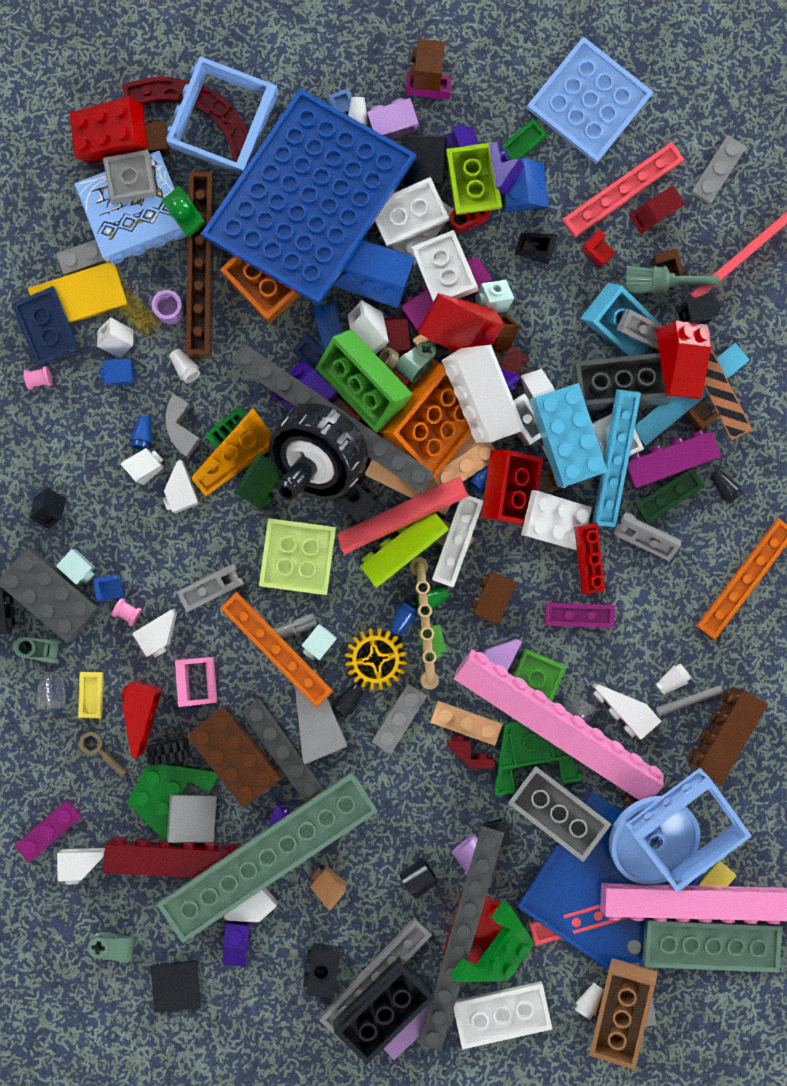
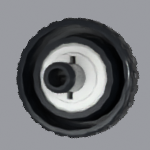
M306 403L296 406L279 422L269 439L271 460L278 473L282 476L277 490L279 495L285 500H294L301 493L318 499L339 498L353 487L367 465V446L358 428L345 415L326 405ZM345 474L347 475V477H345V478H343L342 480L338 481V480L341 479Z

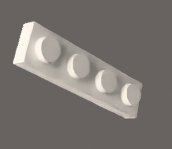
M469 496L459 501L432 577L433 581L454 587L480 514L483 500Z

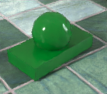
M176 187L162 199L170 216L175 219L187 237L193 235L206 224L182 187Z

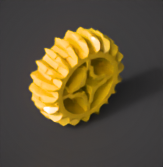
M370 628V636L366 637L363 631L360 632L363 639L360 641L357 637H354L353 641L357 645H348V648L353 650V654H345V657L352 658V661L346 662L345 665H353L354 668L348 671V674L352 675L356 672L357 676L354 678V682L362 678L361 687L363 688L367 682H370V690H374V683H378L379 689L382 690V682L386 681L388 687L392 686L389 679L392 677L395 681H398L399 678L395 675L396 671L400 674L404 673L403 669L398 668L399 664L406 665L407 663L405 660H400V657L406 656V652L398 651V649L404 646L403 643L394 644L398 640L397 636H394L392 640L388 639L390 631H387L385 636H381V628H378L377 635H373V629ZM376 640L387 643L394 652H380ZM369 641L370 654L357 659L358 650ZM373 647H375L378 656H388V658H383L382 662L379 661V671H377L374 662H364V660H369V657H373L371 655L374 653ZM395 659L392 670L387 675L382 676V664ZM358 666H372L376 678L365 675Z

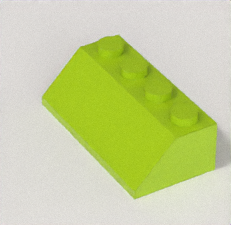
M432 513L417 520L411 526L407 525L397 530L399 535L393 540L389 537L379 545L381 550L376 554L371 551L362 558L363 564L360 567L377 588L448 532L449 528L436 513Z

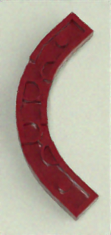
M168 76L152 77L122 84L125 97H130L142 105L158 102L181 104L184 86L189 84L190 80L172 79V77ZM202 85L194 108L206 114L218 125L229 143L233 161L237 163L249 132L243 120L232 108V105L214 90Z

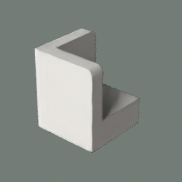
M111 317L98 330L97 347L118 358H121L133 346V329Z

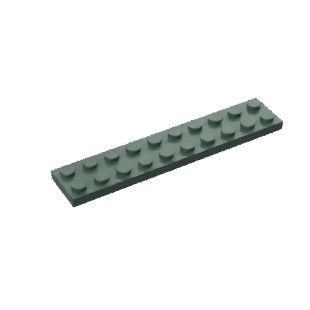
M350 772L157 902L156 905L181 942L184 943L377 813L378 809L353 772Z

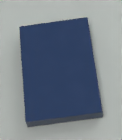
M54 286L12 303L37 367H42L81 350Z

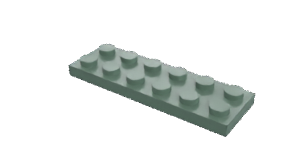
M645 918L642 965L650 968L779 973L782 926L780 924L724 923L721 921L705 923L698 920L679 922L675 919H667V921L660 922L653 920V918Z

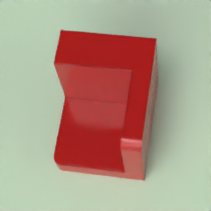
M600 229L581 249L599 269L615 254V251L603 241L606 235Z

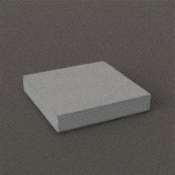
M148 150L103 158L109 197L112 204L157 196Z
M170 795L167 842H214L217 796Z

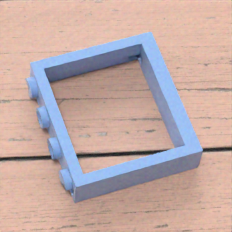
M200 56L197 64L191 69L190 75L192 77L190 83L184 86L182 103L177 105L175 109L174 123L167 129V143L173 150L241 175L257 151L279 95L277 85ZM207 74L263 95L237 163L181 142L182 135Z
M701 768L625 824L676 892L705 873L710 867L724 859L730 852L752 837L713 781ZM708 790L733 825L672 871H669L644 837Z

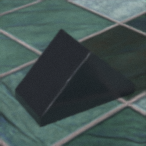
M521 233L515 254L548 265L558 235Z

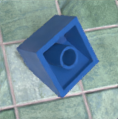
M525 158L520 159L524 164V168L507 194L502 195L504 213L549 208L544 163Z

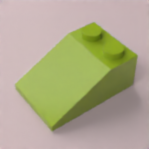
M490 143L446 149L447 170L456 215L502 209L500 191L496 188L489 148Z

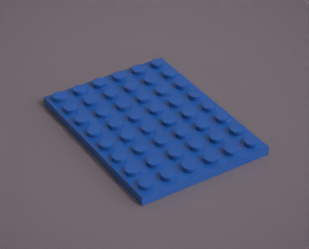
M299 89L206 225L201 236L308 300L320 305L415 161L416 154L313 95Z

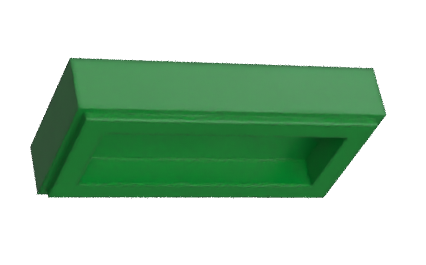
M533 118L504 143L502 148H506L509 160L522 159L540 144L548 134Z

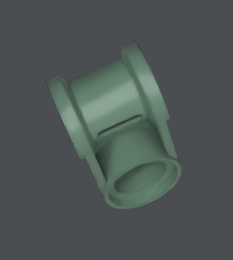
M428 342L419 343L408 353L400 357L395 370L412 383L417 382L432 366L431 360L436 355L435 346Z
M23 637L15 643L14 651L21 658L47 663H59L57 655L62 640ZM25 641L30 642L32 645V650L29 654L25 653L22 649Z
M98 932L89 942L88 952L96 959L130 962L133 956L135 936L130 934V937L122 936V933ZM98 941L101 942L102 949H99V945L96 944Z

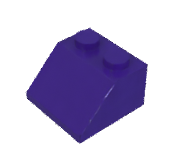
M304 361L295 366L290 373L294 378L330 402L339 394ZM273 391L271 392L288 411L295 408V406Z

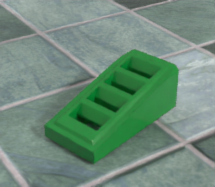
M241 407L237 408L205 434L216 449L221 442L214 435L219 433L225 440L227 435L221 429L226 427L231 433L233 428L228 423L232 421L237 426L239 422L235 417L239 415L243 419L247 415Z

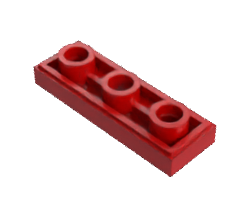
M598 523L576 526L574 530L581 592L587 595L605 591Z

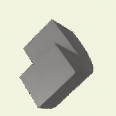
M172 394L166 409L167 432L174 446L183 455L190 458L201 439L179 425L191 408V405L175 394Z

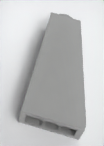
M295 686L304 764L347 747L348 743L329 698L327 697L316 708Z

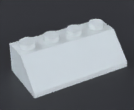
M491 345L460 348L442 360L445 372L453 386L454 394L458 398L463 415L467 420L476 443L493 442L524 430Z

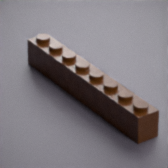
M189 172L188 197L206 224L188 237L186 355L190 359H212L214 244L202 238L201 233L215 214V178L212 172Z

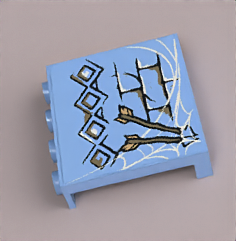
M160 151L150 154L157 196L112 204L110 202L105 172L74 183L106 263L118 264L124 261V258L131 255L139 256L149 248H159L170 240H180L186 237L162 202V199L175 188Z

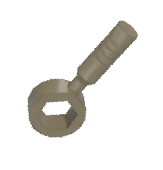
M385 346L384 349L379 351L381 354L378 358L392 370L399 360V353Z
M91 731L82 735L79 741L82 752L88 755L99 753L102 759L121 777L128 771L110 753L102 749L103 738L99 733ZM89 736L98 740L97 748L90 750L85 747V738Z

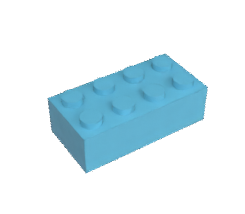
M579 383L529 400L557 487H565L608 472Z

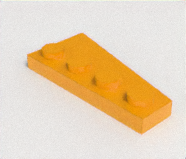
M254 408L250 410L191 477L205 496L212 493L250 465L258 453L263 455L269 451V439L272 433Z

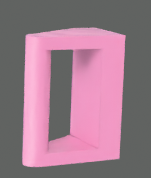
M214 657L175 660L178 707L217 703ZM205 662L208 698L190 700L188 664Z

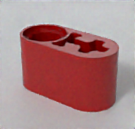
M454 209L450 214L449 226L454 232L463 233L485 223L489 219L491 210L484 211L483 215L480 212L456 215ZM463 217L466 222L458 225L454 222V218Z

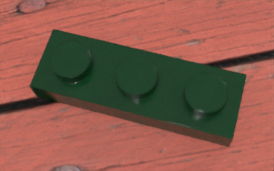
M692 467L634 504V506L647 524L705 486Z

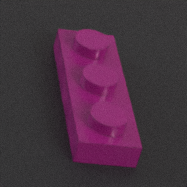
M545 603L546 626L614 628L615 605Z
M66 800L14 847L30 863L81 819L82 815L69 800Z

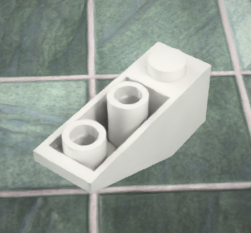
M596 683L592 686L596 690L593 693L594 696L601 703L605 701L611 707L608 710L609 713L617 721L621 719L626 724L623 728L632 738L636 736L641 740L662 722L647 704Z

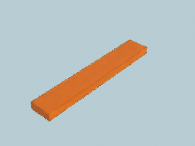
M779 518L775 520L696 625L697 628L713 640H716L786 547V523Z
M238 592L220 607L316 708L333 692L318 674Z

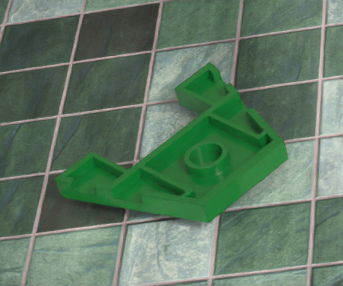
M518 721L504 723L494 786L495 796L516 793L512 773L513 768L557 761L562 784L582 781L583 778L571 755Z
M148 762L127 804L163 840H167L170 795H182L188 782L210 792L218 775L210 770L173 764L149 765ZM182 842L172 843V844L181 845Z
M503 900L491 916L496 923L503 926L477 964L463 958L459 961L450 974L454 981H508L514 975L522 960L529 954L534 942L506 901Z

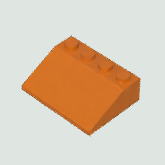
M433 364L411 390L413 394L403 410L379 431L388 442L435 473L432 477L433 480L471 434L470 427L463 415L462 408L454 394L453 386L443 364Z

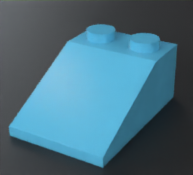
M608 282L582 315L581 319L624 355H644L650 346L616 330L625 310L629 309L658 324L660 323L622 285Z

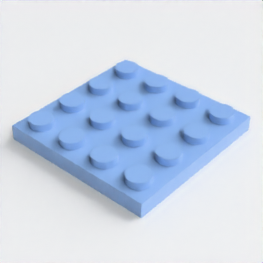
M583 37L527 105L526 109L597 164L654 92Z

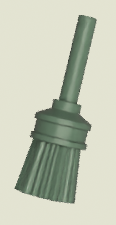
M627 266L626 290L631 295L652 292L653 295H666L669 288H674L675 285H719V276H675V273L669 272L667 266H654V269Z

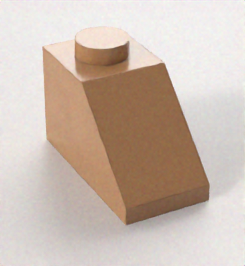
M327 865L323 869L318 867L310 877L313 880L310 888L323 904L331 910L346 892L347 882Z

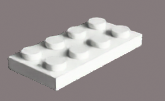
M542 981L458 999L454 1005L462 1049L552 1030Z

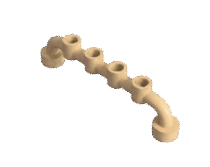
M417 557L411 561L409 568L411 573L417 576V584L415 586V591L419 597L417 613L421 618L422 628L419 635L423 640L424 652L422 654V661L425 663L426 672L421 675L420 683L425 689H434L439 684V677L435 673L434 667L437 656L432 646V639L434 637V630L430 625L432 608L428 604L427 594L430 590V585L426 581L425 574L428 570V563L424 558ZM419 584L426 586L425 592H421L418 589ZM422 607L428 608L429 613L427 615L421 613ZM424 630L431 632L430 638L423 636ZM427 653L433 655V660L430 662L425 659Z

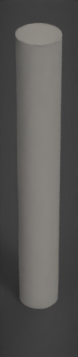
M717 686L656 707L657 714L661 716L722 695L723 690L721 686Z

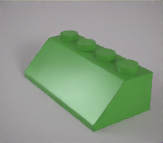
M352 329L332 337L315 368L375 433L379 432L403 410L413 394Z

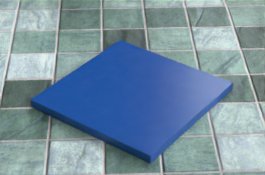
M592 791L585 804L609 821L611 826L584 862L557 843L517 902L516 907L607 970H609L612 958L631 964L638 962L640 963L638 966L643 967L645 918L643 921H634L628 918L574 934L573 930L608 921L609 919L603 914L602 920H595L594 913L600 911V909L568 918L563 916L600 905L601 883L640 884L626 878L618 870L609 852L611 829L622 811ZM705 873L698 876L688 885H697ZM668 881L658 883L662 885H671ZM574 918H579L581 920V925L579 927H574L572 925V920ZM635 939L641 943L642 949L638 954L629 952L627 944L630 940Z

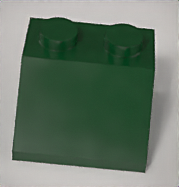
M258 453L234 493L260 509H263L264 506L268 508L274 498L272 492L278 486L282 476L278 473L272 461Z

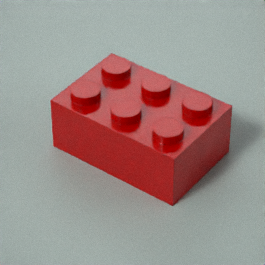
M130 97L70 112L74 157L85 163H97L103 161L104 157L148 150L143 105Z
M491 450L481 518L524 525L532 490L539 491L543 458L510 450Z

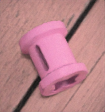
M43 366V369L35 371L24 370V380L28 390H33L35 386L40 385L52 386L51 373L48 366Z
M121 598L115 605L111 615L113 617H120L132 627L141 614L142 609L134 608L126 603L125 599Z

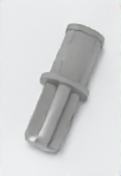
M309 614L294 621L290 619L288 623L273 629L284 639L293 635L298 636L299 632L315 627L317 621L313 614Z

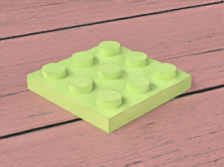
M268 518L259 586L327 595L336 527Z

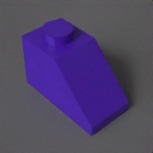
M226 922L223 941V964L246 967L251 922Z

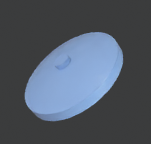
M662 796L644 798L630 805L620 814L611 829L609 852L612 861L626 878L640 884H658L668 880L625 824ZM685 806L644 838L668 870L672 871L698 851L700 828L693 813Z

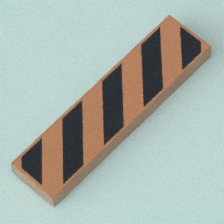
M711 349L704 388L716 412L720 414L719 418L732 441L751 432L753 429Z

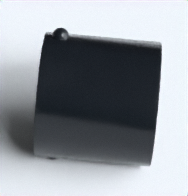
M423 858L418 859V861L399 874L402 882L415 899L439 883Z

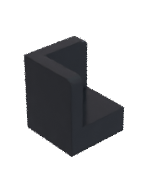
M47 487L35 496L29 518L49 529L62 519L66 498Z
M505 817L483 823L484 827L504 833L501 847L511 844L509 827Z

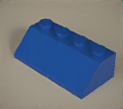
M362 240L332 286L398 308L403 299L415 257Z

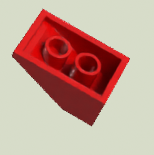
M438 293L417 332L456 352L460 348L483 345L492 346L505 324L495 309Z
M674 321L657 329L656 336L666 396L690 399L702 398L711 352L708 325Z
M139 680L128 683V686L125 685L121 693L131 757L135 759L145 752L163 687Z
M486 896L468 957L469 962L477 964L503 926L491 918L502 901ZM458 902V905H457V908H456V911H455V915H454V918H453V921H452V924H451V927H450V930H449V934H448V937H447V940H446V943H445V946H444V949H443V953H442L443 956L445 955V951H446V948H447V944H448V941H449V937H450V934H451V930H452V927H453V923H454V920H455V916H456V913H457V909H458V906H459V902Z

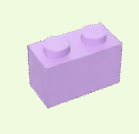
M404 98L396 99L387 106L377 105L367 112L370 128L389 139L418 131L419 123L410 98L405 100Z

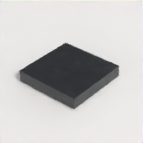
M401 137V146L414 152L416 159L400 184H416L431 177L433 184H444L447 138Z
M197 960L152 964L150 966L155 1013L201 1008Z

